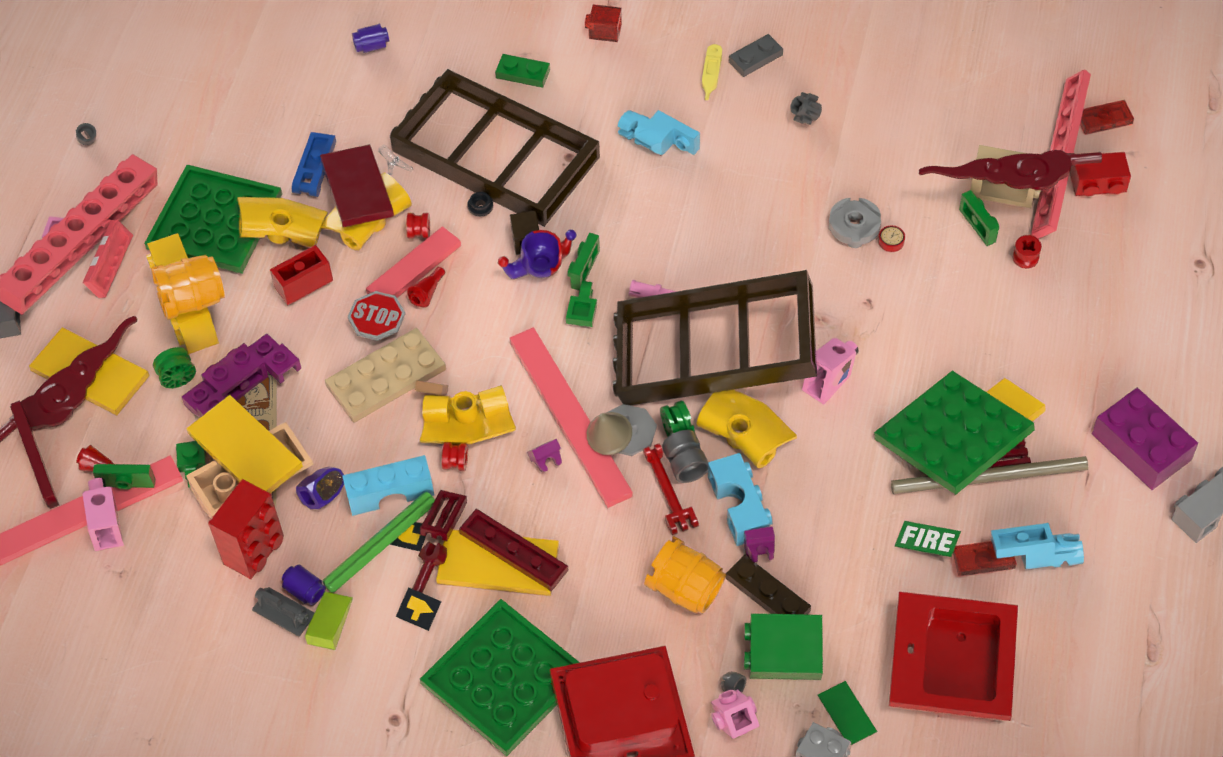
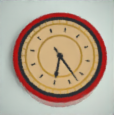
M893 225L882 228L879 232V246L888 252L899 251L905 243L904 231Z

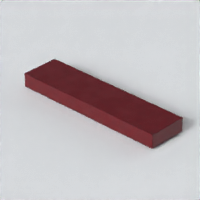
M20 400L11 403L10 408L42 497L48 508L57 507L59 502L26 412Z
M477 508L459 528L461 535L551 592L569 571L568 565Z

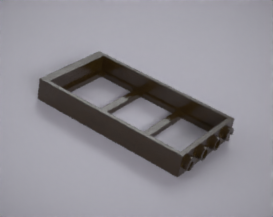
M449 69L435 80L434 85L429 91L421 96L416 106L407 112L403 121L398 126H395L390 133L392 152L475 193L485 192L492 198L493 202L515 213L536 211L538 224L544 227L600 158L598 140ZM453 93L488 111L446 159L411 142V140L449 95ZM498 115L534 132V134L498 178L492 182L458 165L457 162ZM546 138L577 153V155L540 201L535 203L504 188V185L540 141Z
M807 270L617 302V313H614L617 335H614L613 342L617 351V357L613 358V367L616 373V380L613 381V391L615 396H619L621 402L625 405L631 406L817 377L813 284ZM797 295L800 359L750 367L748 302ZM738 304L740 369L691 376L690 312ZM680 314V378L632 385L633 321Z

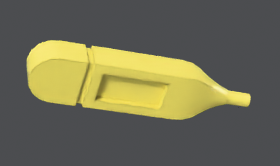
M717 44L710 45L706 52L702 75V88L705 91V100H709L711 92L718 85L722 48Z

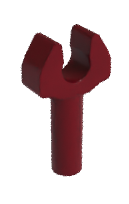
M429 541L421 549L418 556L423 560V565L412 589L423 593L434 566L445 563L447 548L440 543L434 545Z

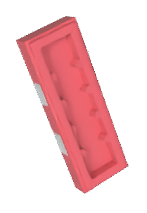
M118 219L110 221L82 282L98 298L106 297L133 237V234Z

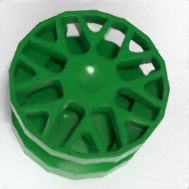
M175 347L167 349L157 355L153 361L155 373L159 376L160 384L165 388L173 389L186 385L196 374V368L191 362L188 351L184 348Z
M684 401L675 402L672 407L666 405L660 408L661 420L667 437L682 430L695 432L694 425H691L690 419L692 418Z

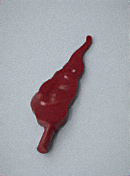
M1051 150L1042 154H1014L998 159H977L958 167L926 166L920 168L918 173L919 175L933 173L956 179L974 178L977 180H987L994 184H1006L1014 189L1046 190L1054 187L1060 180L1066 178L1070 173L1071 166L1101 163L1102 153L1075 154L1066 153L1062 150Z
M136 316L124 320L107 341L79 354L70 366L52 375L39 387L34 395L21 401L32 430L43 427H56L71 417L74 410L84 402L87 396V388L94 382L96 373L102 367L104 361L114 353L127 328L138 321ZM13 415L0 428V442L17 428Z

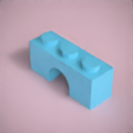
M740 453L708 462V479L717 500L724 497H735L742 502L738 506L727 509V524L736 546L744 544V531L770 527L773 524L769 509H764L761 503L763 501L761 490L751 480L753 474L750 464L748 462L744 463Z
M425 455L342 475L352 516L380 509V500L391 494H403L406 496L407 502L416 500L424 492L434 496L432 479Z

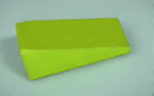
M324 592L305 634L307 644L336 650L353 600L352 597Z

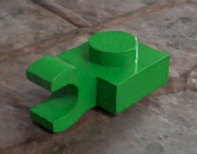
M582 281L579 297H570L566 324L593 327L597 309V299H592L593 282Z
M196 441L176 444L177 467L179 472H185V479L188 480L186 475L207 465L206 451Z

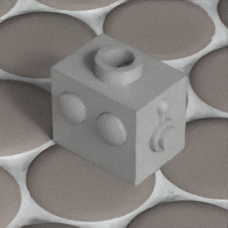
M813 722L805 737L800 738L795 757H848L850 755L851 741L843 738L837 730L830 727L824 728Z

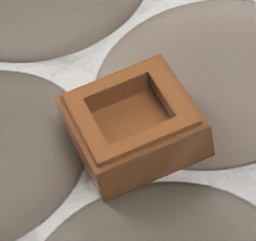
M416 380L415 390L416 392L445 396L447 395L449 385Z

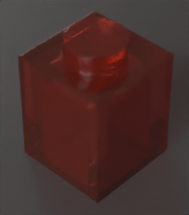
M593 4L591 13L586 14L585 28L589 29V39L618 42L622 27V8Z

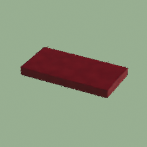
M370 144L320 155L342 227L394 216L393 208Z

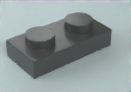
M767 34L729 55V63L742 77H745L783 56V48Z

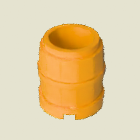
M202 255L188 259L184 258L181 261L166 266L159 265L151 268L153 281L158 291L157 296L167 320L178 317V314L200 311L203 308L219 303L220 299L225 298L222 280L212 256Z
M673 536L672 541L668 540L654 559L651 566L654 567L653 571L655 572L653 576L646 575L644 585L654 592L659 591L676 605H680L694 613L700 612L703 614L719 593L725 581L726 573L722 572L723 568L707 558L704 553H699L685 546L684 541Z

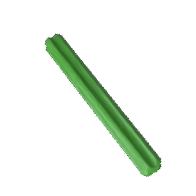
M428 492L422 493L323 579L326 589L333 593L430 510L435 501L433 496Z

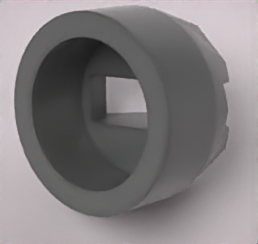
M89 123L80 124L76 129L78 142L82 145L92 144L96 140L95 127ZM84 131V133L86 134V136H87L89 139H86V138L81 134V132Z
M731 671L722 677L725 680L721 682L724 692L737 689L741 693L746 686L745 676Z

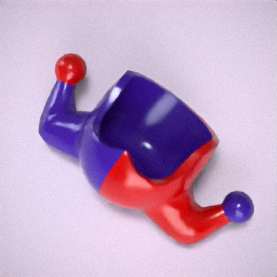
M569 229L565 233L566 238L564 241L560 242V238L550 231H532L522 241L519 259L509 263L508 258L501 256L497 263L511 279H517L528 274L538 278L550 277L558 271L562 264V259L570 253L572 241L577 237V234L574 230Z

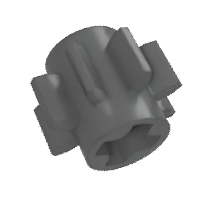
M801 92V96H796L790 106L791 112L795 114L794 121L811 125L812 121L817 120L822 112V105L817 102L819 97Z

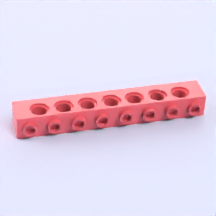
M134 154L125 161H121L115 171L109 176L104 177L99 186L92 192H88L82 202L75 208H71L66 217L58 224H54L41 240H37L23 257H19L6 273L0 275V301L23 315L103 238L111 220L118 219L121 221L158 185L157 168Z

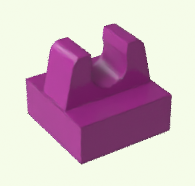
M557 439L527 452L530 461L534 462L541 472L548 471L545 464L547 458H551L556 466L562 463L559 451L561 447Z
M773 526L744 531L746 556H750L753 562H758V555L767 554L769 560L774 559L775 534Z

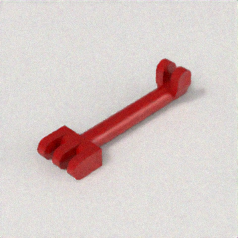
M660 443L654 445L652 450L649 447L644 448L643 453L654 471L672 512L665 515V521L671 535L678 533L675 523H679L682 531L688 530L687 519H689L693 528L698 527L699 522L693 508L682 509L661 462L663 450Z

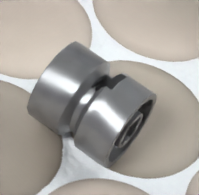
M682 430L664 440L662 449L666 458L671 463V469L678 482L689 483L696 481L708 472V460L700 448V442L694 431Z

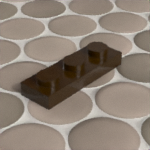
M746 555L726 573V579L770 614L808 615L811 611L810 604Z

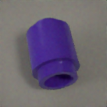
M380 23L357 29V32L352 33L356 52L363 51V53L386 48V42L390 41L386 27L382 28Z
M300 564L295 567L290 566L282 576V588L304 604L315 605L322 598L326 587L322 585V580Z

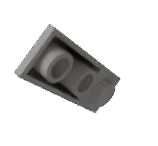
M1223 467L1217 471L1212 480L1202 481L1192 495L1189 497L1187 495L1182 496L1174 505L1176 509L1171 520L1195 543L1217 528L1223 514Z

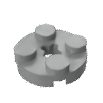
M845 198L832 207L828 227L836 239L848 244L851 248H859L862 244L874 240L879 234L881 213L878 207L867 199L859 198V201H850L851 198ZM850 219H860V223L852 224Z

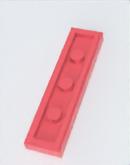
M442 226L366 287V293L370 294L378 291L394 295L398 298L409 287L461 246V241Z

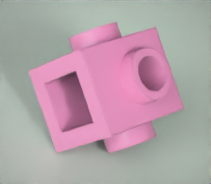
M738 689L725 691L719 695L718 699L711 701L714 709L711 717L718 730L722 729L732 739L759 727L755 714L757 713V708L750 696L746 697Z

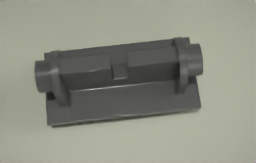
M270 587L259 588L255 593V598L258 599V602L252 608V611L300 637L312 620L313 611Z

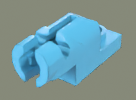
M628 110L621 116L618 122V127L621 128L618 134L628 140L635 138L636 144L642 145L660 155H663L673 144L680 150L687 151L692 155H695L700 149V132L659 110L651 119Z
M1049 523L991 530V541L996 558L1021 555L1025 569L1049 566L1061 567L1064 561H1067L1068 566L1084 563L1082 541H1079L1080 535L1070 533L1052 535Z

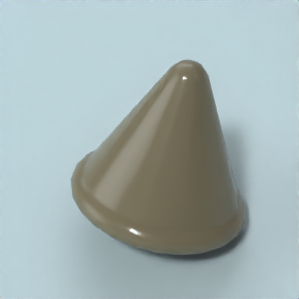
M616 412L601 413L590 422L587 428L588 444L594 451L602 455H614L623 451L629 445L632 438L631 423L626 417Z

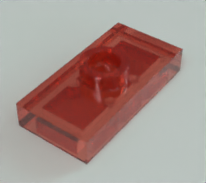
M1121 100L1083 109L1080 126L1086 135L1133 124L1134 117L1126 101Z
M992 541L955 546L953 551L958 576L1015 569L1017 565L1015 556L996 558Z

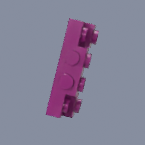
M266 333L249 347L243 343L238 348L232 349L219 362L209 366L201 374L203 381L182 396L183 403L193 414L200 418L229 395L237 401L268 377V373L280 384L285 381L283 374L293 367L297 372L302 369L300 360L283 343L279 345Z

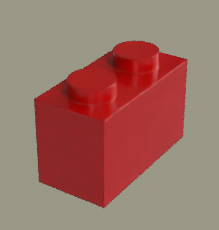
M1125 152L1103 153L1101 163L1076 164L1071 166L1070 169L1075 196L1127 192L1131 179Z
M317 245L270 269L274 288L287 305L333 281L330 263Z

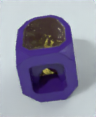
M335 467L318 469L296 486V494L302 504L309 509H320L339 495L344 486L342 476L344 473L341 469Z

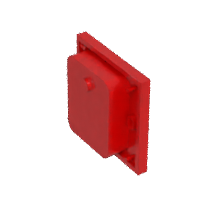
M899 592L889 706L1010 721L1013 704L1018 605ZM908 647L913 648V653H908Z
M666 646L550 669L551 682L569 757H627L633 754L637 755L635 757H695Z

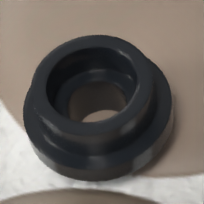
M485 192L472 194L467 204L469 212L479 217L488 215L494 206L492 198Z

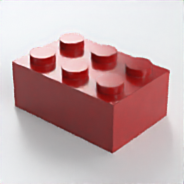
M244 479L239 482L208 522L223 565L249 579H252L257 572L264 568L267 558L273 550H277L280 547L284 537L271 493Z

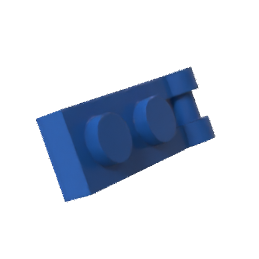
M310 133L292 182V193L301 194L305 192L309 193L310 196H319L325 175L320 155L333 152L336 145L335 135ZM305 178L312 179L310 183L304 182Z

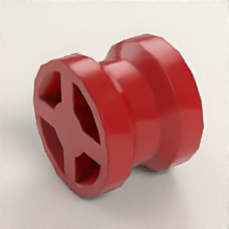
M407 213L408 239H413L416 236L430 237V214L415 215L414 213Z
M1031 235L1019 237L1016 240L1013 253L1014 263L1025 269L1035 267L1038 264L1042 249L1040 240Z
M444 442L442 469L449 470L453 467L458 468L459 471H466L468 444L461 443L458 446L453 445L451 442Z

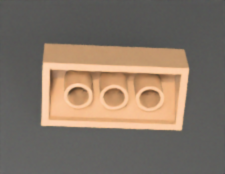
M286 422L269 431L302 462L303 468L295 474L314 465ZM216 460L186 475L192 493L204 512L211 518L239 484Z

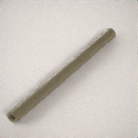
M1086 456L988 468L969 485L1088 470V460ZM929 476L891 480L893 494L945 488Z

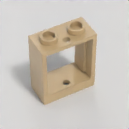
M979 145L976 160L983 158L998 159L1009 155L1026 153ZM972 178L970 189L977 198L1026 208H1031L1033 198L1038 199L1040 190L1030 188L1014 189L1006 184H994L987 180H977Z

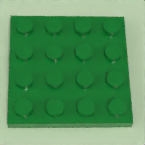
M186 165L144 243L145 247L149 250L147 243L178 233L188 258L202 255L212 256L218 268L242 274L260 238H240V209L237 197L281 198V187Z
M952 370L876 430L874 435L876 441L956 495L1035 431L1034 422Z
M500 599L420 678V684L505 756H508L557 706L550 669L580 662L505 601Z

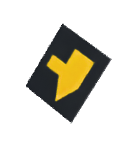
M415 522L389 545L420 552L426 536L420 534V527L423 523Z
M408 587L396 617L429 631L442 601Z

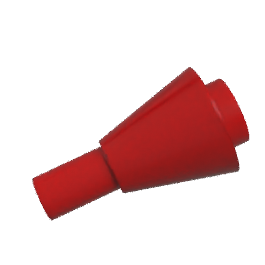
M437 267L430 276L409 287L407 295L410 302L418 307H428L438 282L446 273L442 267Z
M92 445L82 448L76 460V463L79 464V470L93 472L94 465L114 464L112 460Z

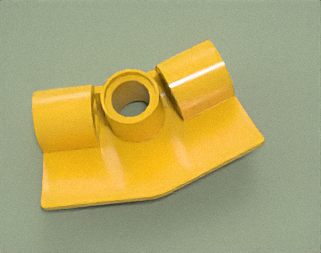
M386 172L382 173L381 176L395 216L411 207L412 203L404 188ZM335 206L323 221L321 229L339 232L342 241L349 248L360 250L373 232H378L385 227L386 218L342 227Z
M237 197L240 209V238H264L267 235L271 242L283 244L292 239V243L309 248L317 245L321 226L328 215L327 211L285 198Z
M502 385L478 392L477 395L468 391H462L453 398L438 395L424 396V426L420 437L421 443L444 444V442H451L452 444H473L516 430Z
M736 390L712 393L700 411L696 423L700 428L718 436L726 437L728 444L732 448L741 449V452L759 469L771 462L776 454L777 447L797 439V435L765 403Z

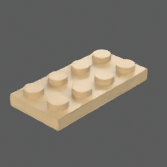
M415 328L325 379V384L353 423L414 389L416 380L426 382L446 370V364L418 328Z

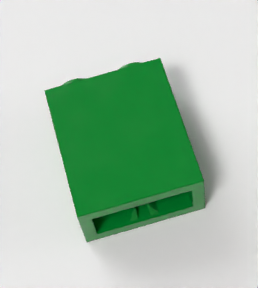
M751 613L750 623L744 624V640L750 641V652H744V670H750V679H822V615Z

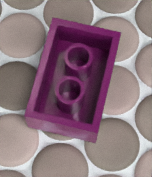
M1138 387L1097 416L1092 435L1151 490H1154L1192 461L1198 446V442Z

